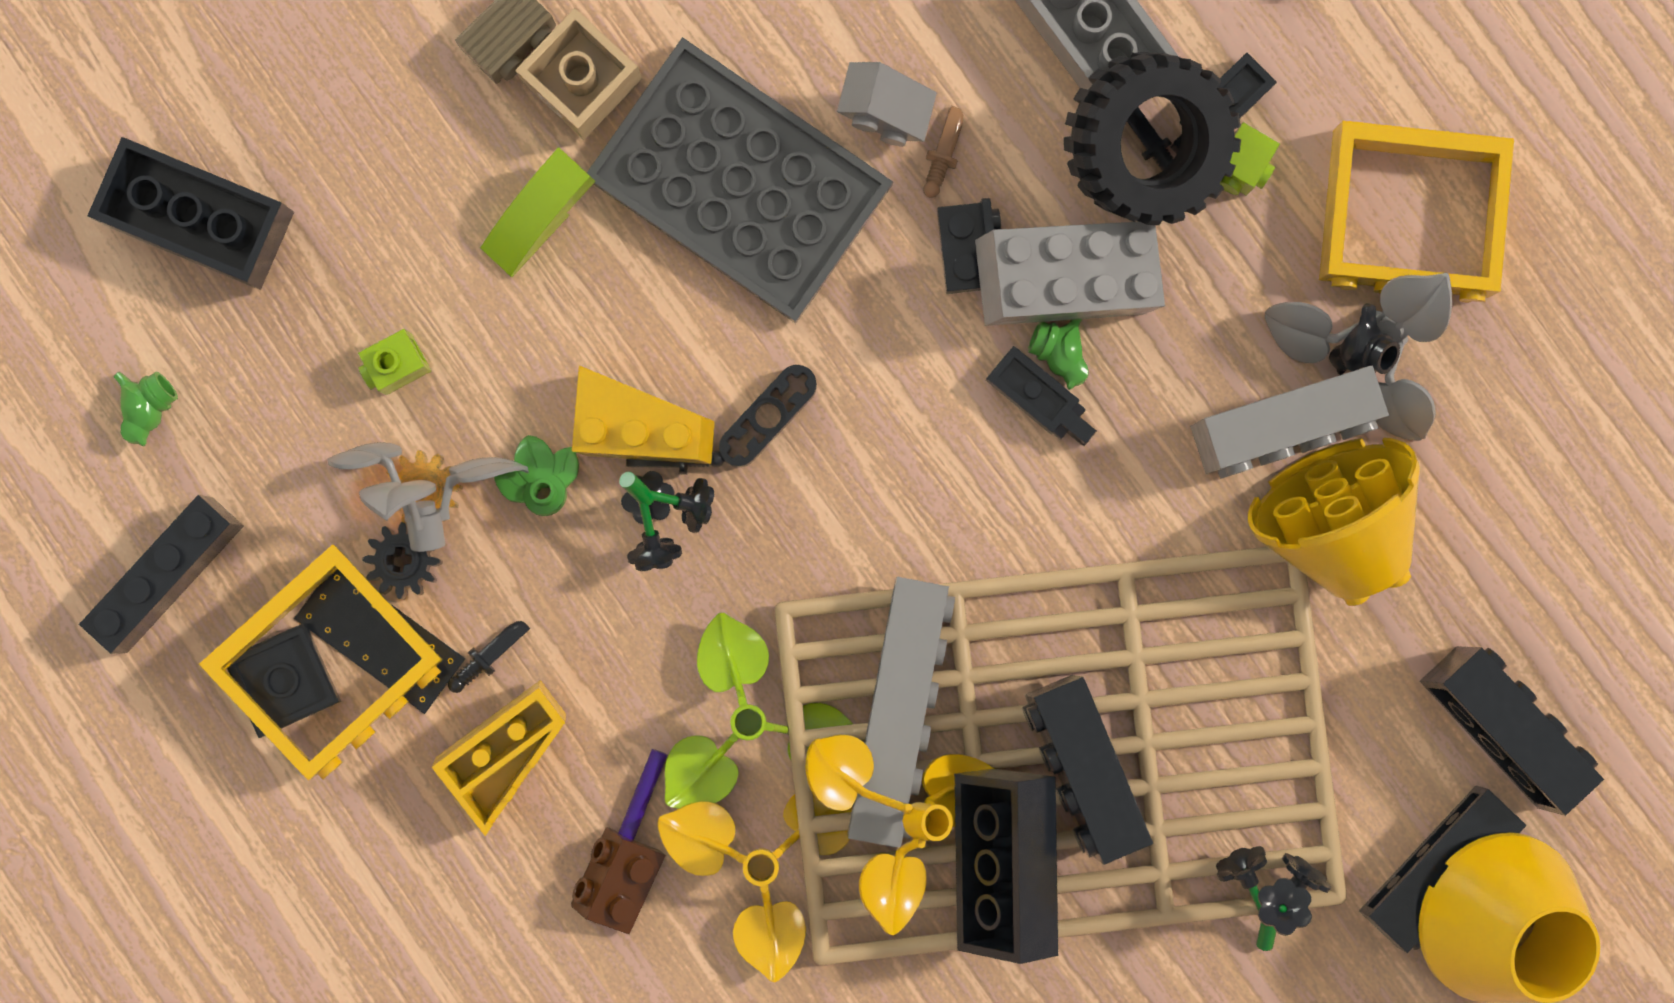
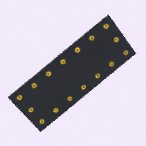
M339 569L314 590L294 617L299 623H306L310 631L388 688H391L422 659ZM394 607L442 658V661L436 666L441 673L424 689H421L416 684L404 695L411 705L425 714L466 658Z

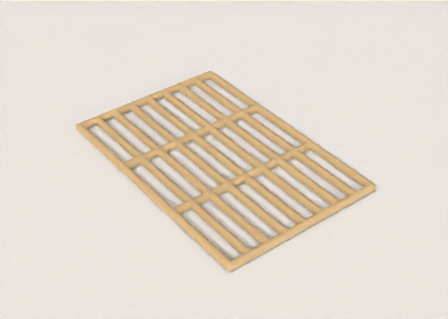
M1269 547L939 584L949 586L947 596L955 597L950 626L942 627L940 639L947 640V644L952 643L955 669L933 671L932 682L939 683V688L957 686L960 712L925 716L924 725L931 726L930 733L962 729L965 755L977 758L994 769L1045 763L1040 754L1039 747L982 753L979 727L1027 722L1022 710V707L1025 705L977 710L974 684L1128 667L1131 693L1092 698L1099 714L1133 710L1136 736L1110 738L1116 755L1138 753L1141 779L1127 781L1133 796H1143L1145 824L1154 843L1149 846L1151 865L1057 876V894L1154 883L1157 908L1058 920V938L1258 914V909L1252 897L1174 906L1171 880L1217 875L1216 864L1229 856L1169 863L1166 837L1319 819L1322 845L1268 851L1265 855L1267 864L1259 870L1286 867L1282 860L1285 853L1293 857L1299 856L1309 864L1325 863L1327 882L1330 884L1331 889L1328 893L1321 890L1308 891L1311 895V903L1308 908L1341 905L1346 901L1347 895L1307 575ZM1282 562L1288 563L1291 588L1138 605L1135 579ZM1118 581L1121 607L967 624L964 598ZM893 589L779 602L775 607L813 959L818 965L957 950V932L829 946L828 920L871 916V914L867 911L861 899L825 903L822 877L861 873L868 861L880 853L820 860L817 834L848 830L852 812L815 816L813 794L810 790L805 770L807 747L810 746L814 739L839 734L851 735L864 741L868 723L805 730L803 704L873 696L877 678L801 687L798 661L882 651L885 634L796 644L793 618L890 607ZM1293 605L1296 627L1294 631L1143 648L1140 622ZM1123 624L1126 650L972 667L969 641ZM1298 647L1301 673L1148 691L1145 665ZM1301 690L1304 692L1306 716L1153 734L1150 710L1152 707ZM1309 733L1312 759L1158 777L1155 752L1158 750ZM934 759L919 760L916 762V768L923 769L924 772L928 764ZM1314 776L1317 802L1166 820L1163 818L1161 794ZM1056 792V806H1061L1062 804ZM1073 830L1057 832V850L1079 847ZM956 844L916 848L906 853L905 856L917 857L924 865L956 862ZM896 851L881 852V853H887V854H890V855H892V856L895 857ZM956 888L925 891L917 910L956 906Z

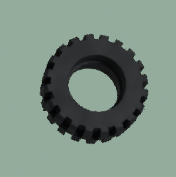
M1136 52L1132 53L1130 58L1120 56L1109 61L1108 70L1097 69L1088 77L1089 81L1093 84L1088 90L1079 88L1073 98L1074 101L1079 103L1076 113L1068 112L1065 125L1072 126L1071 136L1064 137V151L1073 154L1074 159L1069 160L1067 165L1071 175L1080 178L1077 185L1085 196L1093 198L1094 204L1103 210L1146 225H1160L1162 221L1170 224L1184 221V212L1193 215L1198 214L1206 208L1204 200L1207 197L1216 199L1224 190L1220 182L1224 176L1232 177L1236 165L1230 163L1233 152H1240L1241 139L1234 137V129L1240 128L1241 123L1239 113L1229 110V106L1234 103L1230 91L1218 88L1221 79L1212 71L1202 69L1200 63L1191 59L1163 53ZM1153 97H1163L1170 100L1179 114L1182 126L1181 143L1176 156L1169 166L1151 178L1139 179L1131 175L1122 157L1121 138L1123 129L1128 118L1139 105Z

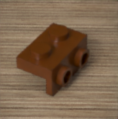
M606 827L602 837L597 839L593 845L591 860L584 876L575 884L571 907L586 920L630 934L666 855L658 849L623 837L616 830Z

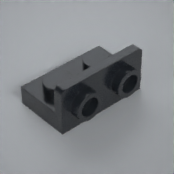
M982 198L980 203L938 207L937 217L946 294L980 291L975 240L992 230L1001 229L999 208L992 209L990 198Z

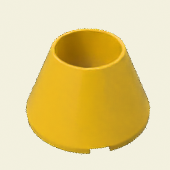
M1498 833L1469 843L1445 862L1449 867L1441 875L1435 887L1433 888L1429 885L1425 893L1418 926L1419 941L1424 959L1431 972L1441 983L1461 997L1487 1003H1554L1573 996L1588 983L1599 961L1600 938L1575 875L1560 853L1532 836L1519 833ZM1535 922L1528 939L1516 950L1524 932Z

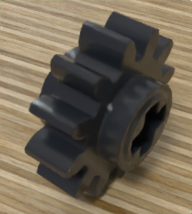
M401 522L399 524L398 534H395L389 527L383 526L382 535L385 539L382 542L375 539L368 540L369 545L376 549L375 555H367L362 558V561L375 565V570L366 576L367 580L377 581L382 579L383 582L379 587V593L381 594L389 593L393 586H395V593L398 599L406 598L407 588L411 587L415 594L423 595L424 590L421 581L425 580L436 583V576L430 573L429 570L431 566L437 567L442 565L443 561L430 556V552L434 550L417 552L410 549L407 523ZM402 550H405V555L412 557V563L404 565L403 572H400V567L394 565V558L401 557Z

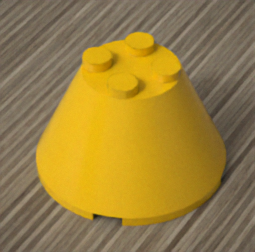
M1384 437L1382 439L1383 444L1365 445L1362 438L1353 439L1313 452L1292 463L1269 480L1268 483L1271 489L1261 501L1259 497H1254L1248 510L1249 526L1254 536L1260 542L1332 595L1344 599L1348 606L1363 604L1371 595L1382 592L1387 588L1403 586L1411 578L1409 568L1412 563L1420 466L1414 450L1405 442L1397 439Z

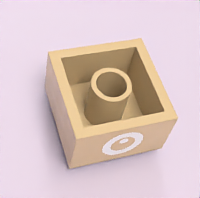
M576 8L564 18L515 70L522 83L583 140L642 80L638 66Z

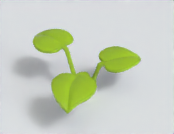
M718 613L705 629L698 648L697 668L700 678L710 690L724 692L733 686L735 687L740 707L731 716L730 725L733 733L719 749H717L715 743L710 738L700 735L686 737L673 746L665 765V803L672 808L680 809L688 804L701 801L717 803L733 790L739 771L736 763L724 756V754L739 738L742 740H754L764 730L788 734V726L766 722L764 712L759 707L747 703L742 684H752L762 678L769 664L768 648L765 641L754 629L735 620L726 613ZM823 703L803 705L805 730L853 724L842 712L830 705ZM788 743L787 750L791 760L790 744Z

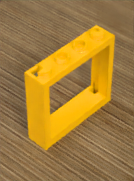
M1343 120L1333 130L1319 280L1332 282L1331 286L1341 287V290L1357 289V284L1374 286V292L1381 294L1383 287L1393 278L1405 275L1428 276L1441 274V272L1343 262L1353 149L1492 163L1481 277L1448 274L1452 294L1459 295L1460 302H1485L1486 298L1501 292L1514 138Z
M332 544L202 660L199 665L309 781L317 775L324 780L343 763L338 757L339 754L350 744L357 750L375 734L376 731L371 727L374 722L383 714L390 720L409 702L404 695L416 684L421 689H424L441 673L436 666L442 661V658L384 596L379 593L340 549ZM339 569L422 659L310 760L234 680L226 669Z

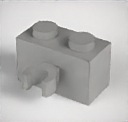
M850 62L837 112L852 119L853 127L866 132H878L881 134V141L903 147L906 141H925L937 92L881 62Z

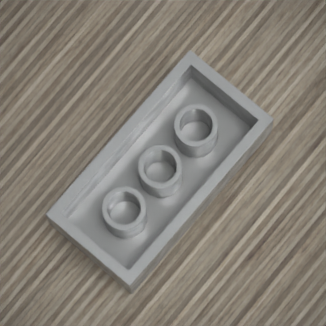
M1015 0L1079 88L1088 90L1093 85L1088 77L1097 69L1108 70L1109 61L1120 56L1130 58L1132 53L1136 52L1163 53L1178 56L1137 0Z
M1141 222L998 229L992 230L975 240L985 326L1144 315L1165 306L1156 225H1146Z
M1372 365L1204 418L1190 427L1205 474L1218 471L1219 477L1222 479L1252 469L1251 460L1259 458L1260 464L1263 466L1295 455L1293 447L1298 445L1301 452L1304 453L1337 442L1334 435L1336 433H1340L1342 440L1376 430L1378 429L1376 420L1389 416Z

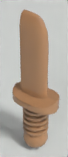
M952 105L936 151L928 150L926 159L932 162L926 178L927 183L923 187L924 194L929 198H934L940 193V186L943 184L947 169H956L958 160L953 158L952 154L962 128L963 112L960 108Z

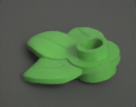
M528 435L519 443L514 461L527 466L529 474L522 471H513L495 476L494 480L502 495L509 501L525 503L528 509L536 515L550 516L557 513L566 502V488L577 478L579 472L578 457L575 452H572V447L564 448L553 454L543 440ZM541 489H551L550 495L547 498L538 499L537 495Z

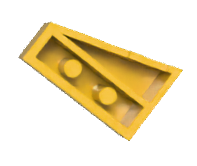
M579 365L572 452L591 457L711 464L715 421Z
M539 680L435 757L431 768L484 836L487 835L493 823L507 803L511 801L526 776L534 768L566 721V713L543 682Z

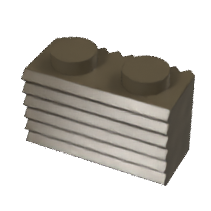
M495 0L455 41L460 49L495 84H498L502 78L508 81L517 74L515 70L523 62L522 59L533 48L536 49L555 28L556 23L552 15L537 0Z

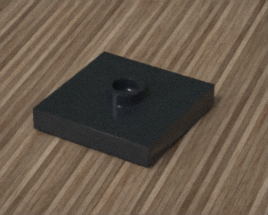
M306 623L250 647L227 668L234 680L281 729L341 702ZM251 721V723H252V725H253V727H254V729H255V732H256L258 738H262V737L266 736V735Z

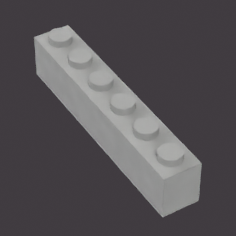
M896 577L865 738V744L872 753L874 770L871 779L863 787L909 804L910 795H919L923 769H917L916 762L918 752H926L928 748L931 726L924 725L926 709H934L936 705L939 683L932 682L934 665H943L947 640L940 639L942 622H951L955 597L947 596L949 586ZM857 794L852 807L848 829L849 839L899 848L901 847L902 838L910 839L911 836L904 829L902 822L904 813L902 811Z

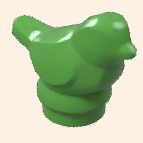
M1082 319L1071 320L1062 327H1058L1054 322H1050V324L1039 322L1031 337L1028 353L1036 355V359L1040 361L1046 360L1049 370L1055 375L1063 377L1067 384V389L1071 390L1075 386L1083 384L1088 378L1089 370L1082 355L1079 325Z
M117 372L114 378L121 386L120 403L123 416L120 433L128 443L145 446L149 432L157 428L161 423L162 412L171 408V404L178 399V395L171 383L159 372L142 377L139 383L133 382L123 373Z

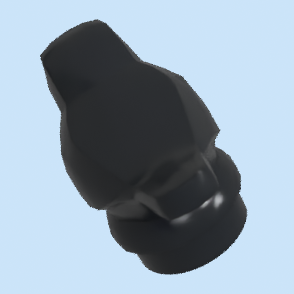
M1366 303L1362 307L1359 324L1349 333L1342 344L1336 346L1330 352L1329 360L1337 369L1339 375H1343L1346 370L1356 371L1372 365L1375 373L1386 374L1398 361L1400 345L1393 341L1391 336L1381 333L1376 321V306Z

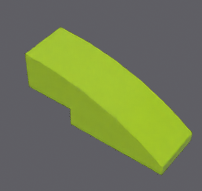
M558 147L506 209L480 249L510 277H513L568 218L569 214L567 212L596 181Z

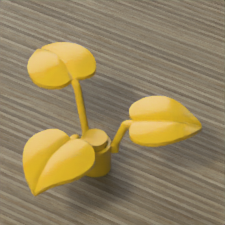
M841 734L814 739L807 751L805 770L810 790L821 804L833 810L845 811L852 807L857 794H860L867 799L904 813L902 818L903 826L907 834L913 837V840L899 847L896 850L895 857L887 853H880L872 857L864 866L859 879V893L865 908L887 934L894 936L905 927L914 915L923 898L927 881L923 862L917 857L905 856V854L915 848H924L926 840L941 841L950 834L952 827H955L954 774L994 768L977 758L966 755L945 754L939 756L928 764L922 776V784L929 797L925 799L924 803L908 804L863 787L871 779L874 770L872 753L863 741L851 735Z
M795 794L788 800L783 811L784 821L795 832L773 852L765 848H758L746 856L728 847L735 837V824L729 812L716 803L695 802L660 816L658 819V830L662 843L671 858L682 869L698 876L714 875L722 868L724 854L743 864L744 876L751 884L760 886L764 906L752 905L739 914L734 923L733 940L739 954L746 962L761 972L769 981L773 983L779 981L794 966L802 951L806 936L805 920L799 908L789 901H782L772 905L768 884L777 877L779 871L778 858L800 839ZM813 795L815 816L852 812V807L845 811L825 807ZM848 830L818 833L819 855H831L843 849L850 840L848 838Z

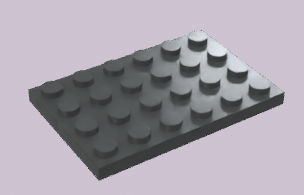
M683 37L587 172L596 181L593 185L795 324L893 185L892 180Z

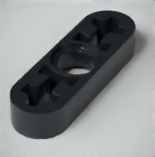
M791 365L780 373L722 436L719 450L726 463L733 467H745L750 465L814 397L817 383L813 372L803 365ZM792 375L798 379L804 375L807 377L805 387L808 391L804 395L797 391L788 399V403L795 405L788 412L785 405L779 399L771 396V394L777 389L780 395L783 396L790 388V384L787 381L788 377ZM765 404L776 406L781 413L779 423L773 428H763L756 421L757 410ZM749 421L752 428L766 438L761 443H758L754 436L746 446L750 452L749 455L744 458L738 454L732 458L729 456L732 448L728 442L733 437L738 441L742 440L749 432L747 429L742 428V425Z

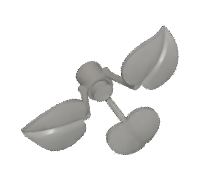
M1448 273L1428 276H1399L1388 281L1380 294V303L1383 311L1376 310L1377 325L1382 334L1391 336L1393 341L1400 345V355L1395 366L1385 374L1386 383L1378 382L1389 416L1376 420V422L1387 432L1403 439L1416 441L1425 439L1435 420V405L1429 392L1412 380L1401 379L1395 382L1394 374L1403 348L1409 340L1408 335L1418 342H1431L1438 339L1447 329L1452 311V289ZM1302 302L1279 303L1265 311L1266 323L1278 346L1286 355L1303 363H1316L1325 359L1330 351L1329 343L1334 344L1344 340L1359 324L1358 322L1337 334H1330L1332 330L1330 316L1322 309Z
M386 442L364 444L328 458V465L338 469H357L377 463L387 469L392 482L380 483L361 489L359 491L360 499L365 506L386 521L395 512L403 508L410 549L417 552L436 550L445 546L442 521L450 519L449 504L453 487L456 484L485 480L513 471H522L529 474L527 466L499 457H483L459 463L449 468L450 476L446 478L441 507L438 509L435 507L434 501L415 502L436 491L435 483L426 480L401 483L391 459L392 457L402 455V448L396 444Z

